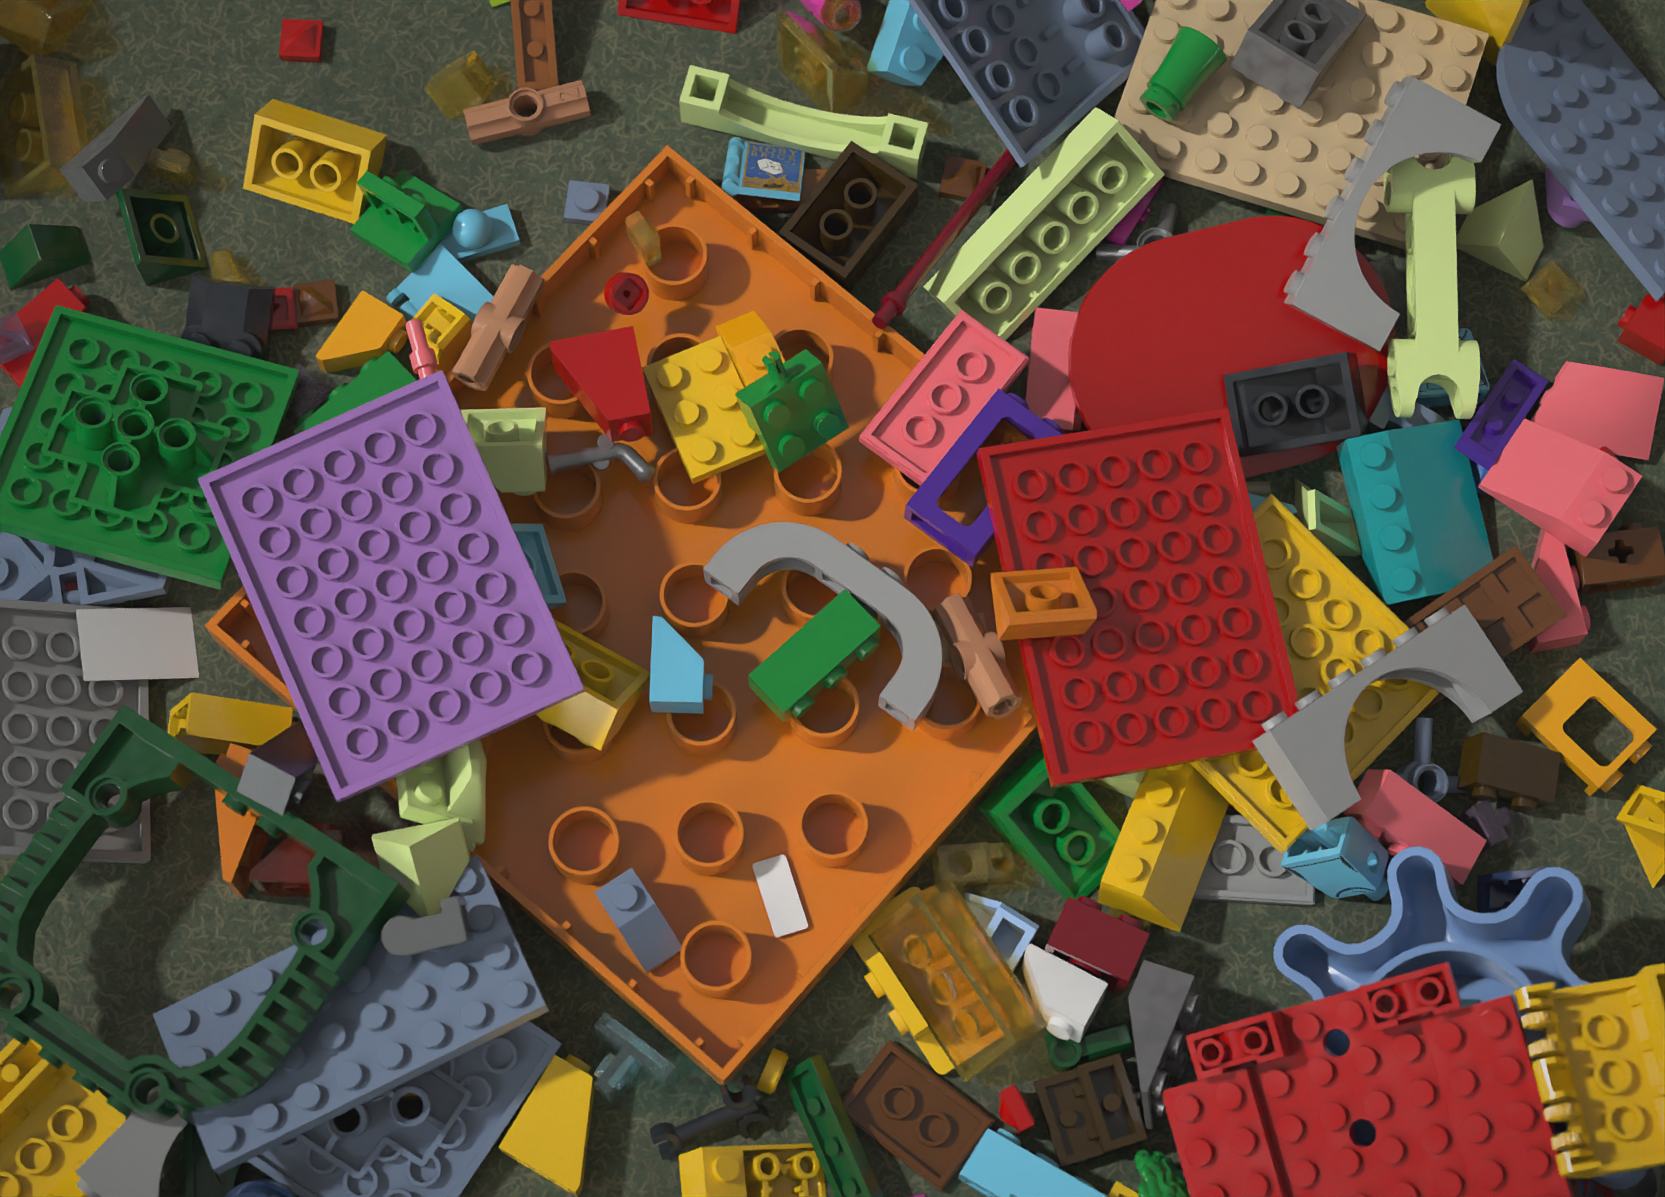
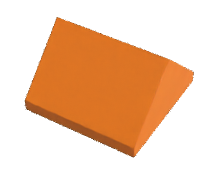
M1077 567L991 573L998 641L1085 634L1097 619L1096 607Z

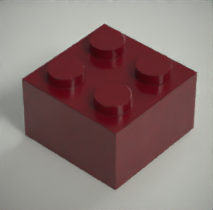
M1068 896L1047 942L1045 951L1108 983L1107 990L1121 996L1150 933L1143 931V924L1129 916L1119 914L1118 918L1102 912V905L1090 898L1078 896L1077 900Z

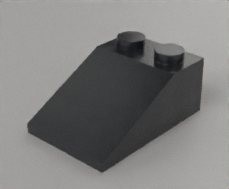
M1342 352L1223 375L1230 420L1240 458L1335 443L1370 434L1356 353Z

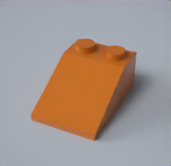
M230 743L227 753H221L215 764L241 779L249 753L253 750ZM215 790L223 880L238 897L245 899L270 835L256 825L260 818L249 811L244 817L235 813L222 803L225 796Z

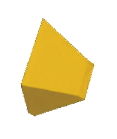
M434 293L411 320H422L429 348L434 349L437 358L438 368L435 371L442 370L444 375H446L457 364L463 350L472 337L473 321L465 313Z
M1637 784L1616 820L1625 825L1650 884L1654 888L1665 874V792Z

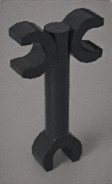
M747 1074L741 1076L744 1088L740 1092H731L726 1084L720 1085L721 1096L725 1104L721 1108L679 1126H674L667 1122L654 1125L650 1129L652 1142L657 1144L668 1140L658 1145L662 1160H669L677 1156L682 1149V1143L733 1121H736L739 1133L745 1139L750 1137L747 1125L752 1121H761L766 1130L770 1129L772 1123L769 1112L765 1106L757 1103L755 1099L756 1091L751 1077Z

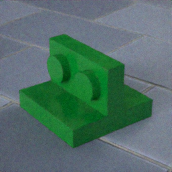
M403 169L393 180L387 176L380 179L366 171L356 183L371 206L350 230L363 243L414 273L452 229L456 217L464 210L460 203Z

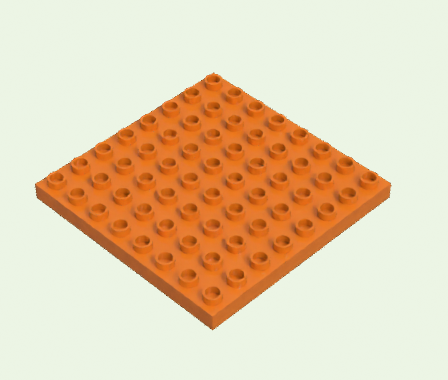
M667 145L541 275L545 285L526 318V328L523 337L513 353L506 354L486 392L474 390L455 378L452 373L454 367L445 375L460 410L546 407L547 452L558 454L598 446V438L605 433L555 372L549 345L550 341L633 326L641 367H645L718 337L715 326L754 310L770 329L785 361L806 349L822 362L850 428L781 472H778L771 466L767 455L764 454L692 484L644 377L654 434L644 436L637 441L627 442L621 440L614 443H624L631 446L649 465H653L655 474L651 480L647 482L638 481V477L621 460L609 461V467L603 471L596 470L592 464L561 470L551 476L547 460L545 491H537L532 495L521 496L513 492H501L495 487L511 523L543 524L567 601L563 606L550 610L553 619L651 672L653 616H662L704 659L705 674H713L712 700H704V713L651 712L649 680L618 733L601 751L593 746L581 743L575 736L561 728L545 723L535 714L481 738L480 740L487 759L486 832L484 843L482 845L475 844L476 848L473 852L469 851L470 858L476 855L479 856L495 888L718 1084H726L728 1086L1036 736L1038 727L1018 639L1001 640L1005 652V666L1023 697L1022 703L1009 716L995 719V717L985 714L968 680L962 681L958 678L951 662H942L939 686L935 699L929 711L914 731L878 706L879 695L896 674L902 661L901 649L897 640L881 624H879L881 626L880 638L877 640L880 645L875 652L862 662L858 658L846 668L848 671L847 676L832 690H828L826 687L813 697L816 700L814 706L799 719L792 716L784 724L749 687L748 675L839 595L815 577L798 570H781L767 575L754 586L740 606L707 584L704 580V567L724 544L750 528L776 522L799 523L820 529L844 545H847L848 542L853 543L868 555L869 559L867 561L880 570L886 567L895 572L903 580L902 586L923 603L933 620H935L933 616L935 607L941 604L946 597L960 593L961 596L970 599L977 613L984 612L987 633L995 632L997 634L991 573L1003 572L996 539L972 568L904 518L905 506L919 489L920 485L859 442L861 433L925 354L889 325L884 330L877 328L872 323V318L875 314ZM620 272L637 274L645 280L649 289V298L643 310L634 315H623L612 311L608 307L604 297V290L608 280L613 275ZM1003 420L980 448L1027 441L1029 439L1006 420ZM976 453L937 501V505L942 511L963 526L972 525L988 505ZM243 585L204 626L213 640L298 713ZM396 777L379 785L399 802ZM783 854L787 858L808 927L781 937H775L753 870V864ZM630 868L634 870L682 945L679 954L649 974L645 972L595 894L596 890Z

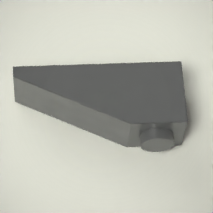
M145 95L59 170L83 202L107 201L136 176L170 132L172 126L150 95Z

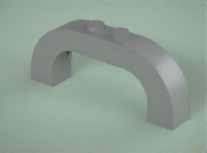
M792 522L768 523L750 528L730 539L717 551L703 569L704 580L738 606H740L761 579L781 570H798L810 574L837 594H840L845 589L879 624L890 631L901 649L902 661L900 667L880 693L878 706L912 731L916 729L929 711L938 690L942 667V648L937 627L930 613L913 593L902 586L904 582L895 572L886 567H883L881 570L867 561L869 559L868 555L853 543L848 542L847 545H844L820 529Z

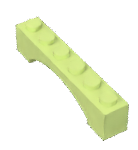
M692 65L689 67L679 100L681 122L801 150L835 160L847 145L853 141L906 177L917 179L927 144V122L888 113L887 117H864L812 109L753 90L732 80L729 74Z

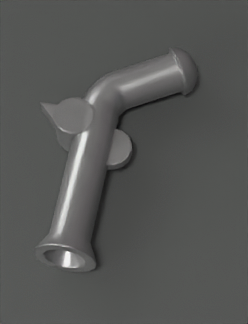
M606 434L598 438V446L558 454L546 451L551 476L561 470L592 464L596 470L603 471L609 467V461L613 460L623 461L638 477L637 480L640 482L651 480L655 474L653 465H649L634 448L624 443L611 442Z

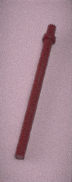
M1008 148L893 292H887L882 298V306L872 318V323L877 328L884 330L895 316L903 314L907 309L906 302L1016 164V160Z

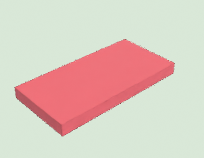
M960 310L861 433L859 442L921 486L999 388L1004 393L1028 364L1029 357L963 310Z

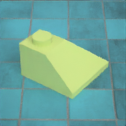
M546 407L461 410L490 478L498 490L501 492H513L521 496L532 495L537 491H545L547 479Z

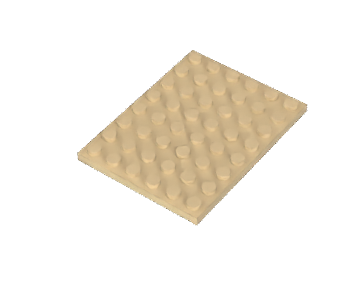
M1156 0L1114 118L1123 125L1163 171L1165 177L1325 225L1328 220L1324 217V213L1329 202L1336 194L1341 196L1348 182L1344 179L1348 166L1355 157L1361 158L1368 145L1364 141V137L1370 125L1375 119L1381 120L1388 107L1384 100L1395 81L1401 83L1403 78L1413 76L1466 105L1489 35L1487 32L1378 0H1345L1367 13V15L1317 89L1299 109L1293 104L1283 101L1278 95L1257 82L1247 79L1242 73L1230 66L1247 30L1273 0ZM1186 26L1196 29L1212 39L1223 50L1227 61L1205 82L1183 111H1179L1172 122H1167L1163 119H1158L1147 111L1140 101V97L1147 89L1148 81L1169 51L1179 28ZM1424 153L1414 157L1425 168L1440 169L1444 167L1447 154ZM1383 173L1370 187L1362 201L1356 218L1355 235L1406 250L1405 213L1386 212L1384 206Z

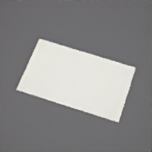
M191 607L76 609L84 681L199 678Z

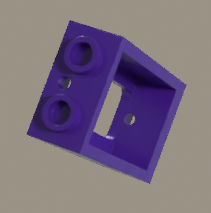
M999 388L907 502L904 512V518L972 568L995 540L988 505L972 525L963 526L938 507L937 501L1001 421L1006 420L1032 440L1064 434L1062 428L1051 419H1041L1029 411L1028 404L1021 397L1014 393L1007 395Z

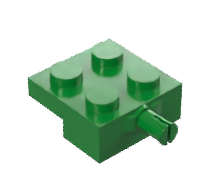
M806 349L784 363L780 358L779 352H769L770 358L766 355L762 358L768 373L735 393L749 427L757 433L771 466L778 472L783 471L850 428L822 362Z

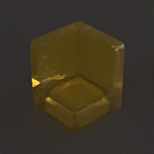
M475 50L439 69L424 89L444 116L450 120L462 114L463 109L482 103L498 81Z

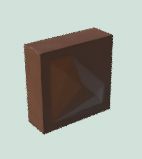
M947 155L938 197L965 202L985 177L987 163Z
M335 279L293 284L299 327L340 322Z

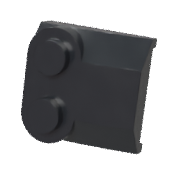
M194 273L191 279L186 327L181 338L269 361L276 287H262L202 277L200 274Z

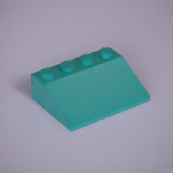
M1459 419L1346 439L1336 446L1369 588L1387 607L1444 595L1493 561L1469 458L1454 449L1455 444L1463 434Z

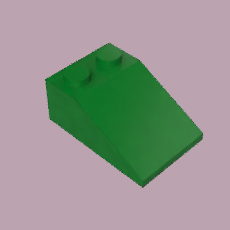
M1038 749L977 807L999 835L1065 901H1067L1068 896L1077 900L1078 896L1087 897L1100 885L1120 830L1082 783L1051 788L1043 750Z

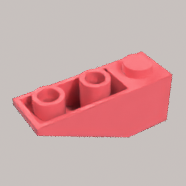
M1543 529L1540 530L1531 567L1567 617L1528 643L1530 653L1580 644L1588 634L1587 630L1590 629L1588 610L1585 605H1580L1577 590L1580 587L1579 575L1574 565L1570 566L1566 551L1569 549V546Z

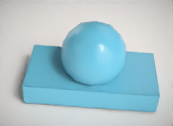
M505 204L485 211L466 209L459 213L452 229L435 249L442 244L462 263L520 245V241L508 205Z

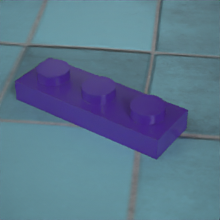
M1513 359L1455 444L1454 449L1489 471L1549 381Z

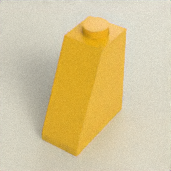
M191 692L170 710L168 733L198 753L226 754L230 743L255 750L296 722L292 721L293 708Z
M568 1054L565 1060L554 1055L499 1145V1149L502 1153L578 1197L583 1189L595 1081L588 1074L591 1067L570 1054Z

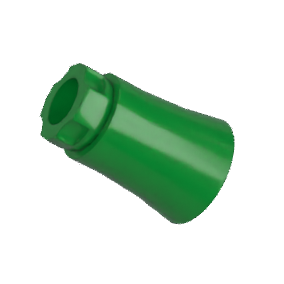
M1186 26L1180 27L1169 51L1148 81L1147 89L1140 97V101L1145 106V109L1158 119L1172 122L1179 111H1183L1205 82L1226 63L1225 53L1212 39L1200 31Z

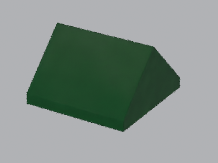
M120 188L116 192L134 260L146 286L209 268L188 195Z

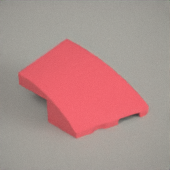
M1566 361L1555 377L1554 385L1539 400L1538 403L1541 406L1530 421L1597 449L1606 446L1614 455L1649 460L1664 378Z

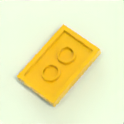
M721 336L642 367L643 375L692 484L766 454L757 433L749 427L735 396V393L742 390L744 386Z

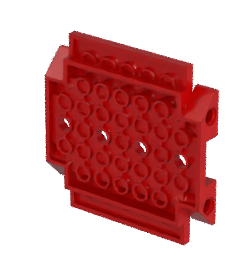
M1449 962L1360 986L1354 990L1283 1010L1264 1013L1186 1035L1194 1069L1199 1081L1161 1092L1190 1197H1575L1569 1178L1560 1176L1556 1156L1562 1153L1553 1148L1551 1138L1556 1137L1553 1123L1546 1121L1544 1109L1548 1107L1547 1104H1542L1532 1066L1534 1061L1529 1054V1044L1522 1027L1514 995L1510 994L1463 1007ZM1334 1029L1344 1031L1350 1040V1047L1342 1056L1333 1054L1327 1045L1328 1035ZM1360 1119L1370 1121L1376 1129V1139L1369 1146L1360 1144L1354 1137L1353 1128Z

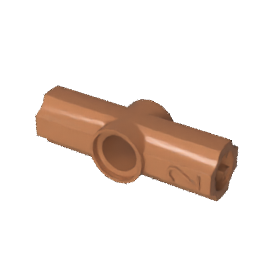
M582 80L539 91L531 88H520L515 90L507 99L463 109L472 146L518 134L534 136L540 133L543 128L591 116ZM524 109H533L536 111L532 116L522 117L518 115Z
M511 264L492 301L485 302L481 306L472 325V337L452 371L453 376L464 385L477 391L482 390L486 392L506 354L513 353L517 348L526 328V318L545 285L544 279L539 277L533 270L522 265L516 266Z
M960 593L946 597L941 604L935 607L933 616L950 646V659L956 675L962 681L968 680L987 716L995 717V719L1009 716L1012 711L1021 706L1023 697L1005 666L1006 658L1001 641H998V636L995 632L987 633L968 597H963Z

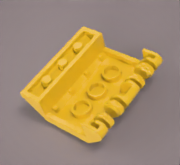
M1665 963L1646 966L1634 977L1553 990L1555 988L1554 982L1526 986L1515 990L1514 995L1518 1011L1530 1013L1520 1018L1523 1029L1543 1031L1544 1040L1530 1044L1528 1050L1530 1057L1541 1059L1533 1062L1532 1066L1542 1104L1555 1105L1544 1109L1546 1121L1566 1122L1568 1132L1551 1138L1554 1150L1568 1151L1556 1156L1560 1176L1566 1178H1592L1665 1165Z
M13 1038L0 1052V1197H88L76 1185L81 1177L75 1171L128 1117L107 1104L108 1098L98 1089L95 1093H92L72 1079L76 1072L74 1068L64 1063L59 1070L37 1055L42 1048L41 1045L31 1039L25 1046Z

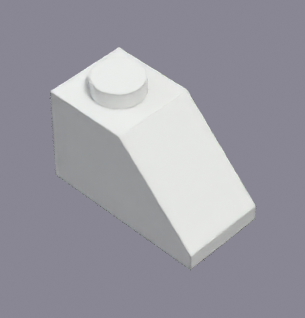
M1029 943L1025 950L1021 968L1040 1023L1045 1025L1047 1030L1054 1036L1063 1040L1072 1039L1080 1043L1103 1002L1108 983Z

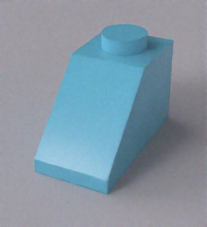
M653 616L649 697L651 712L704 713V700H712L713 674H705L704 659L662 616Z

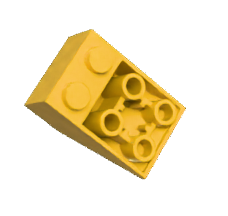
M811 1143L701 1147L679 1155L682 1197H826L824 1172Z

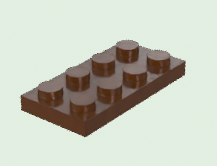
M1515 545L1403 623L1409 629L1415 627L1417 632L1421 633L1428 628L1424 621L1426 618L1445 606L1452 613L1465 604L1501 659L1504 660L1567 616ZM1440 692L1421 712L1423 714L1448 697Z

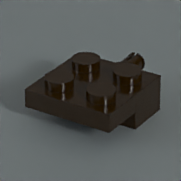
M1120 1053L1077 1066L1076 1069L1033 1082L1060 1169L1143 1144L1148 1139L1139 1114V1106L1143 1105L1141 1088L1133 1089L1128 1080Z

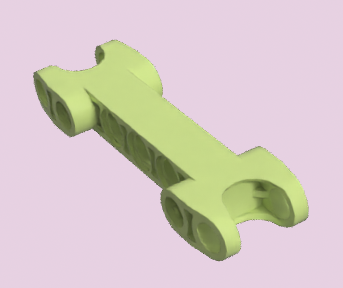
M1448 154L1445 158L1444 167L1440 169L1425 168L1413 156L1395 164L1384 172V206L1386 212L1405 213L1407 339H1391L1387 356L1390 399L1393 412L1398 418H1411L1413 416L1419 387L1424 383L1437 384L1447 392L1456 419H1471L1478 399L1480 383L1479 345L1476 340H1459L1456 214H1471L1475 205L1474 163Z

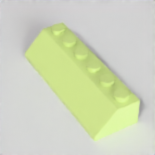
M1095 107L923 287L954 318L960 310H963L999 337L1006 340L1165 174L1118 120Z

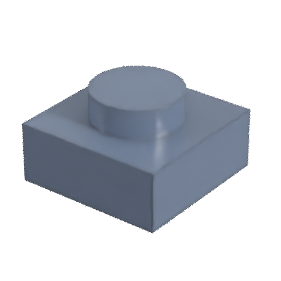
M569 180L564 222L591 225L608 207L610 185Z

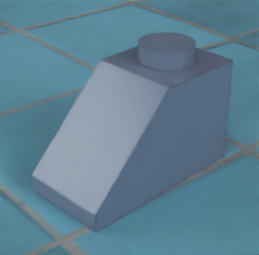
M632 868L595 891L603 908L647 974L680 953L682 945Z

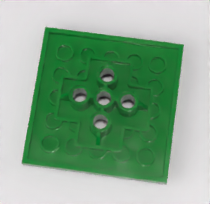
M56 305L0 436V531L221 590L230 568L232 557L198 478L276 444L300 380V370Z

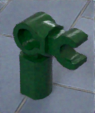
M1035 1010L1037 1024L1041 1029L1047 1031L1048 1035L1044 1037V1041L1048 1050V1061L1056 1072L1063 1073L1076 1069L1080 1061L1088 1059V1062H1092L1118 1053L1123 1054L1132 1051V1042L1124 1022L1087 1032L1080 1043L1072 1039L1063 1040L1051 1034L1046 1026L1040 1023Z

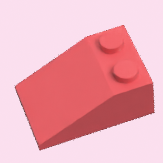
M1524 419L1478 487L1584 557H1587L1642 478V475L1602 450Z

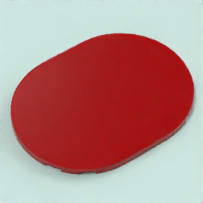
M1258 216L1148 243L1126 254L1106 270L1085 296L1079 308L1072 336H1070L1068 375L1071 392L1083 423L1088 430L1228 408L1223 375L1342 352H1352L1357 354L1366 413L1369 420L1383 391L1388 386V347L1391 339H1396L1395 324L1381 351H1376L1286 305L1284 301L1288 294L1284 292L1285 285L1291 274L1295 270L1301 271L1308 256L1304 255V250L1315 232L1320 234L1324 227L1307 220L1287 216ZM1355 248L1358 264L1368 285L1385 304L1392 308L1380 278L1370 263ZM1343 441L1240 458L1244 477L1248 478L1319 459L1337 450L1336 446Z

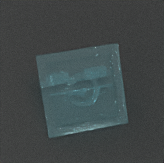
M605 1012L594 1025L599 1040L618 1053L616 1056L609 1053L594 1073L598 1077L594 1085L599 1096L612 1106L616 1104L640 1071L667 1092L678 1081L679 1076L674 1064Z

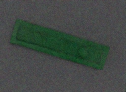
M822 1054L809 1057L782 1074L834 1197H884Z

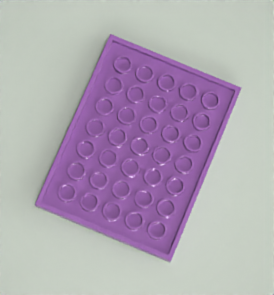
M442 370L198 478L336 801L339 803L585 692V688Z

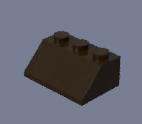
M851 141L779 231L778 236L850 293L918 206V184Z

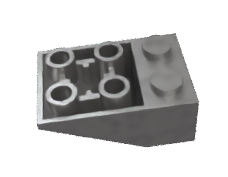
M1144 960L1129 994L1128 1001L1146 1128L1153 1130L1158 1115L1164 1117L1167 1113L1161 1092L1169 1089L1173 1078H1180L1185 1069L1188 1056L1184 1052L1187 1045L1185 1036L1200 1032L1203 1015L1198 1014L1201 995L1196 994L1195 976Z

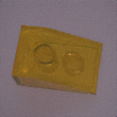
M784 9L777 13L778 68L821 111L842 114L868 92L869 74L866 67L858 58H850L841 49L839 40L830 30L826 29L823 31L814 21Z

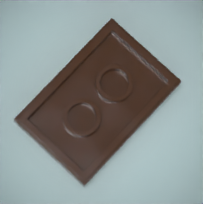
M890 1039L842 1100L853 1125L939 1192H942L980 1142L986 1130L990 1129L995 1120Z

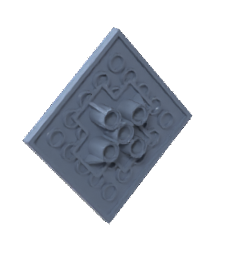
M325 929L318 930L315 934H317V933H319V932H321V931H323V930H325ZM528 1021L354 1107L359 1112L360 1123L352 1132L341 1130L337 1126L336 1117L247 1161L276 1181L286 1185L300 1197H459L562 1043ZM405 1094H417L424 1103L423 1112L416 1119H407L399 1111L400 1099ZM190 1112L186 1117V1120L195 1125L194 1119Z

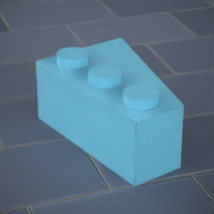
M908 0L889 1L866 71L901 86H921L944 54Z
M989 1128L986 1130L958 1179L986 1197H1106L1085 1180L1077 1176L1072 1177L1060 1170V1166L1049 1157L1039 1152L1034 1155L1020 1147L1022 1142L1017 1137L1001 1128L997 1132Z

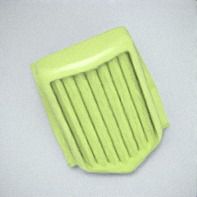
M481 740L472 742L396 777L400 817L422 824L460 817L468 851L471 852L476 848L475 844L482 845L484 843L486 832L487 759Z

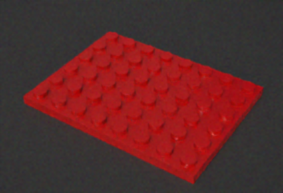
M1228 408L979 448L976 454L1003 572L1077 567L1097 610V619L1085 634L1018 639L1051 788L1258 751L1252 741L1266 733L1262 727L1263 723L1282 711L1286 713L1288 718L1299 711L1294 704L1299 700Z

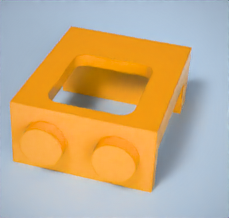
M1581 658L1514 724L1526 737L1532 732L1550 750L1561 753L1560 759L1588 785L1584 791L1589 796L1598 788L1607 793L1624 776L1618 768L1627 759L1635 764L1653 746L1647 739L1657 730ZM1588 699L1598 700L1633 734V741L1610 765L1605 767L1598 765L1563 731V724Z

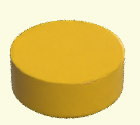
M775 1048L772 1049L759 1080L758 1090L770 1095L774 1094L789 1058L787 1053Z

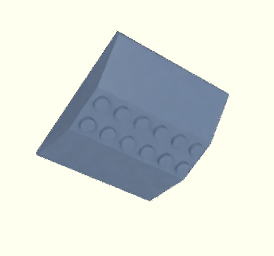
M908 0L1020 168L1028 164L1129 77L1145 33V29L1133 11L1128 12L1119 0Z

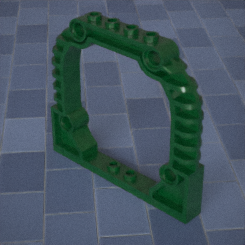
M123 704L59 790L65 795L64 799L56 809L51 811L48 815L49 819L40 831L34 834L32 842L23 853L19 854L16 858L17 862L0 881V1018L9 1023L3 1031L26 1046L31 1039L41 1045L42 1048L37 1055L59 1070L64 1063L74 1068L76 1072L72 1079L90 1092L95 1093L101 1087L111 1094L106 1103L128 1118L133 1111H136L146 1119L156 1123L172 1119L180 1110L202 1112L204 1110L231 1106L265 1086L264 1084L282 1068L284 1061L300 1043L299 1040L309 1026H312L323 1006L329 1002L340 982L349 983L381 938L384 925L398 914L410 897V894L398 881L288 811L282 816L237 792L240 779ZM195 776L223 794L225 797L222 803L242 817L249 811L260 818L256 825L276 839L283 833L314 853L315 856L307 865L311 887L310 909L297 916L291 926V938L293 944L298 948L295 955L241 1032L218 1055L189 1068L182 1069L169 1059L157 1054L140 1055L127 1060L59 1013L60 997L56 985L45 974L34 967L33 956L36 931L49 905L109 826L120 829L132 825L142 811V802L162 794L184 790ZM120 794L118 803L111 808H107L109 800L113 796ZM327 929L325 939L319 944L311 945L313 935L318 930ZM23 992L21 1003L11 1009L13 998ZM161 1086L159 1098L154 1103L147 1104L149 1092L153 1088Z

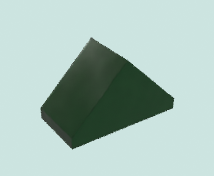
M27 224L0 251V261L10 290L90 264L77 226Z

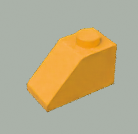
M362 290L315 357L320 370L328 374L363 366L375 356L380 358L387 351L397 354L408 339L404 315Z
M754 310L715 326V330L718 336H721L744 388L768 373L762 358L765 355L770 358L769 352H779L782 362H786L770 329Z

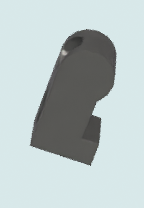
M455 896L440 900L442 913L421 918L396 916L390 919L382 930L384 947L394 955L408 956L474 941L465 897Z

